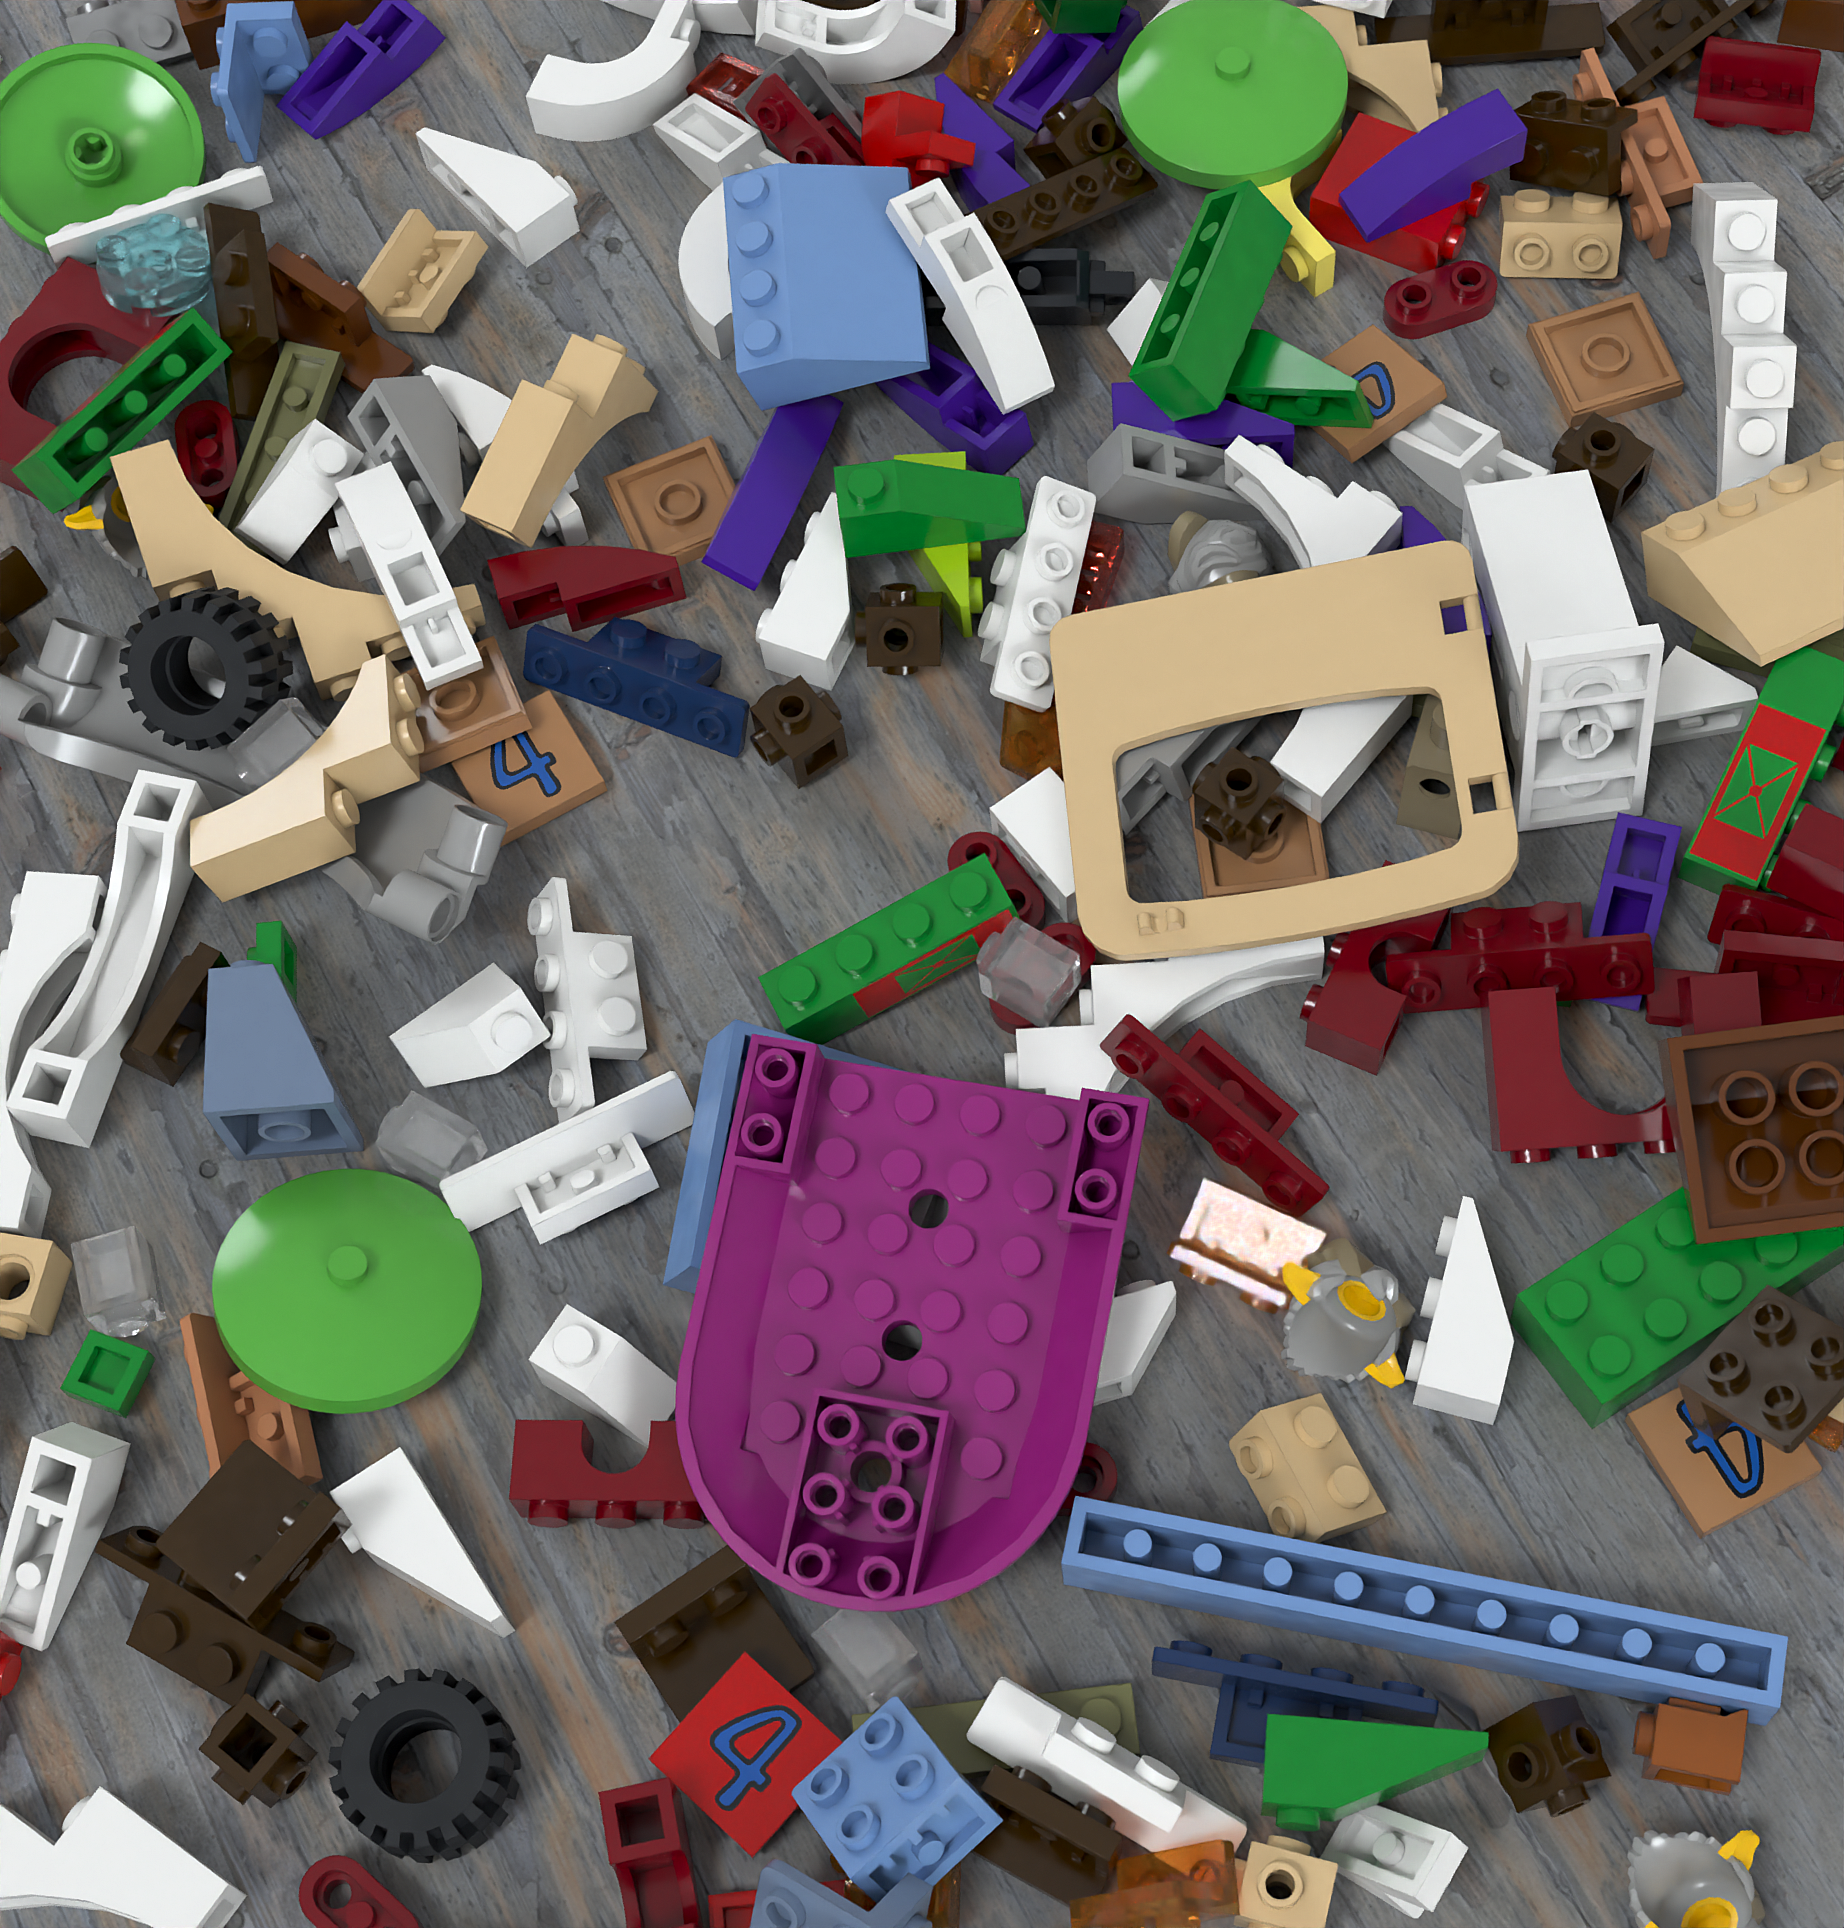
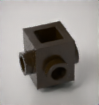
M1095 96L1073 102L1066 98L1054 104L1043 115L1041 121L1044 126L1023 151L1044 178L1048 179L1119 149L1128 139L1116 125L1113 113L1104 104L1100 103Z
M1593 412L1578 430L1570 427L1557 442L1552 453V458L1556 460L1554 474L1588 469L1603 517L1612 523L1647 483L1655 449L1636 438L1626 426L1617 422H1610Z
M908 583L886 584L880 587V592H870L865 611H856L855 614L856 647L867 648V667H882V672L889 675H909L918 672L919 666H941L944 655L943 592H916V586Z
M801 675L785 685H776L770 688L759 698L755 705L750 707L755 733L750 736V740L755 750L769 767L778 763L798 789L849 756L844 728L839 722L842 720V716L837 705L825 690L820 689L815 693Z
M1234 747L1229 749L1218 764L1214 762L1208 763L1199 773L1192 787L1195 828L1200 830L1212 842L1224 846L1244 860L1250 857L1263 839L1268 840L1276 833L1287 812L1286 807L1283 806L1284 779L1280 777L1275 767L1259 756L1248 757Z
M247 1692L235 1706L229 1708L217 1720L210 1736L198 1748L220 1767L211 1779L230 1796L244 1805L253 1795L269 1808H272L280 1798L286 1800L300 1789L311 1772L309 1763L318 1753L300 1738L310 1727L279 1700L267 1710Z
M1575 1695L1533 1702L1481 1731L1489 1732L1488 1749L1496 1764L1500 1784L1510 1796L1517 1814L1547 1807L1552 1818L1564 1815L1589 1803L1591 1798L1587 1789L1612 1776L1602 1756L1600 1740L1593 1728L1587 1723Z

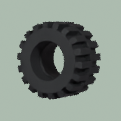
M214 586L202 587L158 602V605L147 608L138 616L141 622L130 626L125 635V638L132 645L120 650L119 663L128 665V672L119 677L122 689L130 688L134 699L127 701L133 713L143 712L147 718L142 725L151 734L162 730L164 731L162 741L172 746L185 742L187 750L200 751L209 746L212 750L264 727L263 723L275 718L281 710L277 703L287 699L291 686L283 682V678L293 674V661L284 660L282 651L290 648L287 636L277 637L273 628L279 622L272 613L262 616L258 612L261 602L252 596L239 600V590L225 587L216 591ZM193 637L210 645L222 661L226 683L221 699L205 692L192 676L188 662V651Z
M419 1668L404 1670V1682L397 1684L390 1676L375 1682L380 1693L370 1700L362 1692L351 1703L359 1710V1713L353 1721L344 1717L341 1718L335 1732L344 1739L342 1747L330 1746L329 1763L338 1770V1775L329 1779L333 1794L343 1802L339 1806L346 1819L358 1828L359 1832L389 1854L403 1859L406 1855L417 1863H432L433 1855H441L449 1861L462 1857L460 1847L468 1842L477 1849L489 1840L483 1833V1830L491 1822L501 1827L509 1815L502 1808L505 1799L515 1800L519 1784L513 1778V1771L521 1769L520 1754L512 1745L516 1738L510 1725L503 1719L499 1710L475 1685L464 1678L459 1682L447 1671L434 1669L432 1677H427ZM447 1730L454 1732L459 1737L461 1743V1762L451 1784L441 1794L425 1802L403 1803L397 1800L392 1790L391 1773L394 1761L403 1746L415 1736L427 1731Z

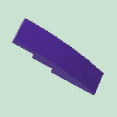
M826 394L775 407L742 477L730 496L701 563L755 591L807 487L844 402Z

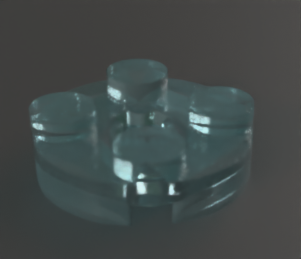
M155 215L147 223L126 228L115 235L106 236L96 244V270L101 292L111 305L123 312L133 314L131 306L150 308L152 317L170 316L194 307L209 292L208 281L212 277L208 242L191 228L181 226L180 219L174 215ZM162 266L165 269L157 272L152 267Z

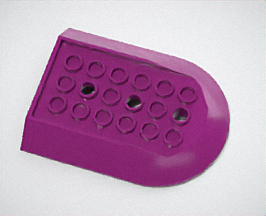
M752 1034L680 1359L675 1398L678 1445L684 1470L692 1491L705 1516L717 1533L744 1562L780 1587L813 1602L839 1609L862 1612H898L924 1608L949 1601L980 1587L1020 1559L1042 1536L1058 1514L1071 1491L1082 1462L1088 1438L1150 1103L1149 1098L1082 1088L1080 1100L826 1059L817 1044ZM927 1195H938L944 1198L949 1206L948 1215L944 1222L934 1228L919 1227L912 1220L914 1205L919 1199ZM899 1326H913L922 1335V1345L919 1352L913 1358L905 1361L890 1358L885 1349L889 1333ZM873 1459L888 1460L892 1469L888 1484L885 1487L883 1485L878 1487L877 1492L862 1491L858 1484L861 1468Z

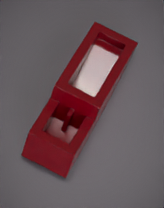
M560 546L528 550L487 560L509 630L566 613L572 632L609 622L614 617H626L687 598L676 557L641 549L612 546Z

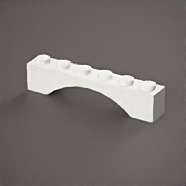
M140 769L137 772L117 823L115 854L109 889L90 954L62 1010L44 1034L28 1048L6 1104L8 1110L32 1136L89 1148L123 1061L120 1057V1052L135 1030L194 875V871L190 867V820L213 812L197 781Z
M26 871L22 892L16 894L12 901L11 923L13 929L8 950L5 949L0 954L1 1233L41 1239L52 1189L37 1164L27 1130L8 1110L6 1104L28 1048L42 1036L58 1006L75 987L90 954L108 893L107 887L99 876Z

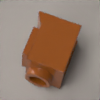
M1669 1697L1665 1704L1659 1703L1653 1713L1639 1711L1635 1725L1632 1752L1635 1755L1644 1756L1642 1778L1729 1796L1732 1784L1738 1785L1740 1783L1748 1710L1743 1709L1727 1716H1721V1707Z

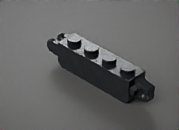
M1078 248L1030 249L1003 261L1033 325H1092V317L1105 315L1106 305H1126L1136 295L1134 272L1106 271L1105 261L1091 260L1089 251ZM920 267L926 326H946L942 320L946 307Z

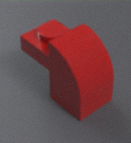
M901 90L865 97L861 133V148L865 165L907 167L911 174L912 189L938 177L947 178L949 177V171L952 169L973 166L976 143L941 133L944 103Z

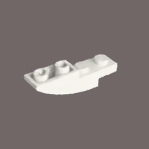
M939 177L890 199L885 213L944 303L946 310L942 318L943 322L1002 414L1005 415L1052 392L1055 384L1033 323L1006 266L975 213L964 217Z
M436 365L428 366L422 370L423 375L431 376L457 421L460 457L468 467L476 463L481 467L512 400L488 385L459 372ZM573 471L562 488L541 527L542 532L547 537L556 533L564 546H580L589 540L580 509L569 495L579 489L575 471Z
M391 461L335 483L337 492L379 587L387 599L426 690L484 668L481 656L458 607L452 587Z

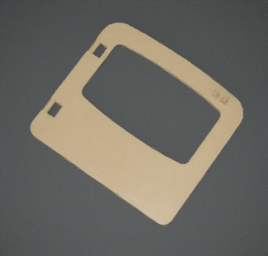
M1453 540L1439 541L1073 614L1059 620L1050 632L1049 645L1077 913L1087 940L1104 955L1122 961L1182 957L1268 946L1368 928L1486 898L1494 894L1510 880L1519 863L1520 843L1474 566L1469 550L1459 542ZM1463 605L1467 631L1445 635L1441 609ZM1415 694H1432L1441 700L1462 825V836L1453 847L1394 865L1291 887L1189 901L1138 903L1130 898L1116 778V762L1125 751L1168 737L1224 723L1330 703ZM1492 782L1497 810L1474 814L1470 785Z

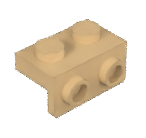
M1536 189L1520 190L1515 193V196H1500L1499 224L1501 250L1499 271L1501 276L1613 279L1617 276L1623 225L1617 198L1585 192H1576L1573 197L1550 196L1547 192Z
M409 209L357 286V289L364 296L367 302L366 307L386 331L433 333L446 319L448 309L463 286L474 276L476 266L485 254L488 246L477 231L436 230L420 209Z
M1321 1393L1260 1410L1229 1441V1447L1236 1458L1240 1472L1246 1477L1268 1518L1271 1530L1277 1536L1320 1544L1324 1540L1373 1525L1387 1513Z

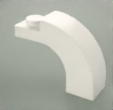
M665 0L643 43L634 51L619 59L591 64L547 54L526 95L535 133L568 141L593 142L612 140L628 136L652 126L681 104L698 80L693 53L699 43L701 26L700 22L695 20L692 0Z
M758 0L755 46L781 55H786L797 48H801L807 55L813 57L821 64L826 72L827 80L831 84H869L881 82L907 74L921 67L939 53L955 32L956 0H880L873 5L855 10H832L802 0Z
M723 182L708 195L691 216L681 238L678 260L680 279L692 326L702 343L721 361L735 349Z

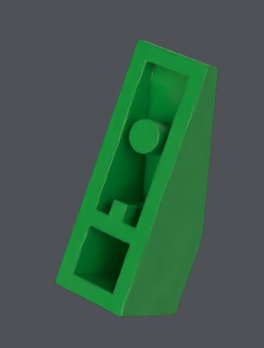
M1250 329L1245 341L1244 352L1237 360L1226 386L1225 400L1294 425L1351 428L1372 427L1374 417L1358 380L1263 329Z
M896 459L833 467L839 522L846 558L1019 537L1026 532L1019 478Z
M1267 1714L1261 1816L1276 1817V1826L1282 1829L1317 1831L1320 1829V1821H1337L1481 1762L1488 1749L1489 1732Z

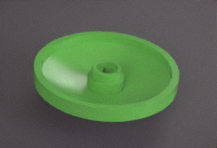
M1191 0L1169 9L1150 22L1136 36L1124 55L1118 76L1120 120L1129 141L1136 151L1153 167L1181 182L1208 189L1221 190L1247 180H1251L1257 187H1262L1297 174L1318 159L1333 142L1342 126L1347 106L1348 74L1346 63L1338 44L1316 19L1301 9L1280 0Z
M76 43L64 45L35 55L19 65L0 83V217L22 240L48 255L51 254L45 238L58 233L66 225L78 222L88 223L112 215L120 207L130 204L142 205L166 197L171 191L179 187H196L204 182L207 162L206 144L196 109L178 81L162 66L148 57L110 44ZM111 256L93 263L115 262V260Z
M335 1169L312 1173L286 1182L263 1195L237 1219L229 1230L220 1247L213 1272L212 1296L215 1322L222 1343L233 1362L245 1376L270 1395L297 1407L317 1412L356 1414L376 1411L402 1403L424 1392L446 1375L461 1358L475 1332L480 1314L482 1297L480 1260L475 1244L462 1221L454 1217L446 1203L424 1187L399 1176L375 1170Z

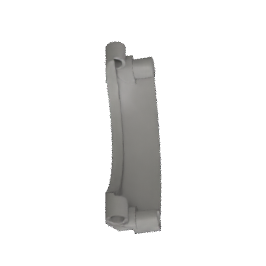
M64 617L53 618L39 664H25L20 682L0 674L1 735L50 758L130 783L134 782L139 769L197 781L213 811L245 797L274 779L301 757L329 727V725L277 703L281 710L274 719L263 723L264 727L227 745L212 750L209 746L200 751L187 750L185 742L172 746L162 741L164 731L159 730L151 734L142 725L147 717L142 711L133 713L127 701L134 699L130 688L122 689L119 676L128 672V665L119 663L120 650L132 644L107 635L86 623ZM189 666L197 684L208 694L221 699L226 680ZM420 773V781L358 804L360 822L355 825L356 852L316 868L343 887L363 911L436 945L441 943L466 918L477 885L487 884L508 823Z

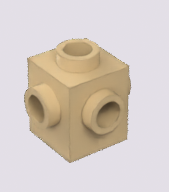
M1270 1835L1268 1836L1267 1845L1254 1841L1251 1842L1247 1861L1233 1857L1223 1901L1237 1905L1234 1918L1235 1926L1243 1928H1325L1338 1864L1309 1856L1311 1847L1303 1842L1287 1837ZM1272 1886L1283 1887L1289 1892L1290 1897L1283 1900L1275 1899L1268 1894L1267 1889Z

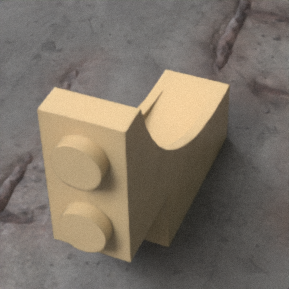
M1327 4L1297 7L1316 19L1331 34L1343 54L1348 74L1346 110L1356 115L1360 112L1416 133L1448 114L1447 107L1438 108L1436 98L1442 96V71L1439 62H1430L1427 40L1367 45L1365 25H1355L1354 11Z
M572 333L551 380H546L543 388L523 379L521 380L460 511L481 527L532 549L541 527L562 488L589 450L620 421L637 413L649 412L658 390L643 376L646 368L626 357L628 349L608 337L596 334L592 342Z
M386 654L363 662L354 688L339 714L319 739L301 757L274 779L254 792L227 806L190 820V867L222 903L355 853V825L360 822L357 805L420 781L418 754L424 751V743L416 725L415 709L420 708L421 699L413 679L407 673L401 675Z

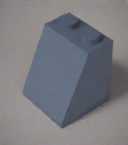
M240 960L232 963L230 967L208 969L203 1114L237 1161L364 1151V1139L304 1015L274 965L256 960Z

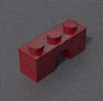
M1385 860L1382 867L1394 865L1395 863ZM1454 906L1428 914L1352 930L1350 934L1347 932L1338 933L1326 960V966L1333 969L1324 987L1313 984L1300 1013V1019L1307 1022L1305 1046L1377 1076L1402 1024L1406 995L1381 985L1373 977L1371 970L1377 964L1386 961V957L1390 954L1437 950L1451 920Z
M583 1420L515 1421L509 1500L521 1518H527L529 1524L538 1527L558 1528L567 1526L569 1518H595V1523L599 1526L630 1528L636 1525V1519H663V1524L671 1528L696 1529L703 1527L704 1520H708L692 1491L684 1470L677 1439L676 1421H651L649 1446L643 1459L632 1469L615 1474L605 1473L593 1467L594 1439Z
M670 1777L598 1792L609 1864L614 1869L618 1879L625 1912L626 1928H703L681 1792Z

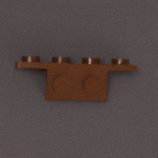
M278 242L267 251L280 339L285 342L289 341L340 352L345 362L340 379L364 394L374 379L407 377L415 369L411 356L373 332L364 308L367 302L362 293L353 284L346 280H341L338 283L326 275L312 257L303 252L296 255Z

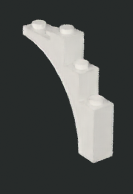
M1753 182L1693 183L1690 243L1698 254L1704 273L1714 343L1717 397L1716 498L1727 489L1742 487L1768 475L1772 469L1785 465L1788 408H1793L1797 345L1783 333L1787 271L1774 261L1778 199Z
M1240 435L1225 450V484L1263 514L1287 543L1300 569L1394 551L1400 545L1403 513L1383 493L1378 491L1369 492L1352 481L1344 492L1336 498L1331 489L1318 478L1313 476L1305 478L1285 465L1279 454L1270 447L1261 444L1256 446ZM1413 695L1384 696L1303 708L1297 724L1270 762L1279 772L1280 777L1284 779V799L1321 824L1411 716Z
M1323 936L1242 950L1156 958L1154 962L1091 965L1092 989L1079 990L1081 1026L1016 1029L1017 1053H1004L1006 1088L1080 1100L1082 1088L1118 1093L1129 1080V1077L1122 1074L1114 1066L1111 1057L1102 1051L1099 1045L1126 1014L1134 1016L1161 1041L1165 1042L1182 1026L1225 1002L1272 986L1322 979L1325 953Z
M101 1786L92 1797L87 1796L81 1799L71 1809L62 1825L64 1833L56 1843L17 1812L0 1803V1910L55 1905L107 1911L153 1928H223L247 1896L140 1813Z

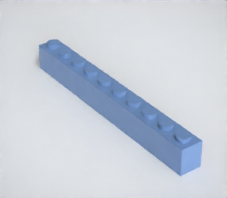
M1075 1496L1061 1562L1064 1585L1653 1704H1665L1669 1697L1721 1707V1716H1727L1745 1709L1748 1710L1747 1723L1766 1726L1780 1709L1788 1636Z

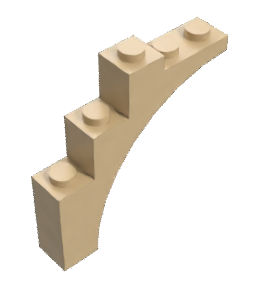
M168 439L110 457L153 590L160 602L202 587L214 586L215 590L225 587L239 590V600L252 596L261 602L258 612L262 616L272 613L278 620L279 624L273 628L278 638L285 635L287 639L299 636L321 701L332 697L335 701H347L358 679L363 662L386 654L390 661L401 660L411 656L385 595L339 589L288 572L243 544L211 514L189 484ZM475 584L452 588L468 630L473 635L476 632V627L486 624Z

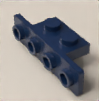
M614 617L588 642L539 624L533 625L527 631L523 677L527 681L731 757H737L744 750L750 710L749 703L709 687L720 676L722 655L702 649L693 641L675 639L650 630L638 621L620 619L618 617Z
M1182 1640L1171 1641L1170 1649L1154 1647L1152 1675L1221 1689L1209 1759L1263 1769L1267 1714L1362 1721V1716L1411 1726L1432 1728L1438 1715L1439 1701L1425 1698V1690L1410 1683L1385 1681L1382 1682L1381 1689L1353 1684L1354 1677L1341 1670L1316 1667L1311 1669L1309 1676L1283 1671V1663L1281 1661L1258 1654H1243L1240 1657V1662L1212 1657L1213 1650L1199 1643Z

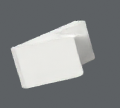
M1374 1805L1342 1818L1319 1859L1337 1863L1338 1873L1404 1914L1418 1919L1424 1909L1431 1912L1434 1911L1468 1847L1451 1832L1379 1805Z

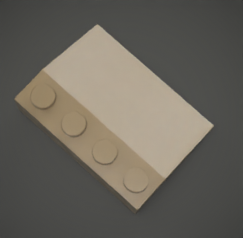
M1844 440L1829 443L1815 454L1792 464L1778 466L1762 478L1742 487L1727 489L1709 502L1689 511L1674 513L1666 521L1642 531L1648 596L1760 667L1843 629Z

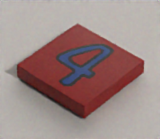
M744 1652L648 1759L666 1777H670L673 1783L754 1859L799 1808V1805L792 1797L794 1787L843 1742L751 1656Z

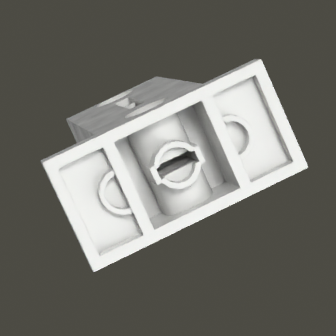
M1588 469L1464 486L1461 544L1469 550L1472 557L1476 584L1486 606L1492 631L1489 662L1497 709L1515 770L1513 808L1517 831L1522 832L1616 819L1618 812L1641 816L1643 813L1665 642L1658 623L1638 625Z

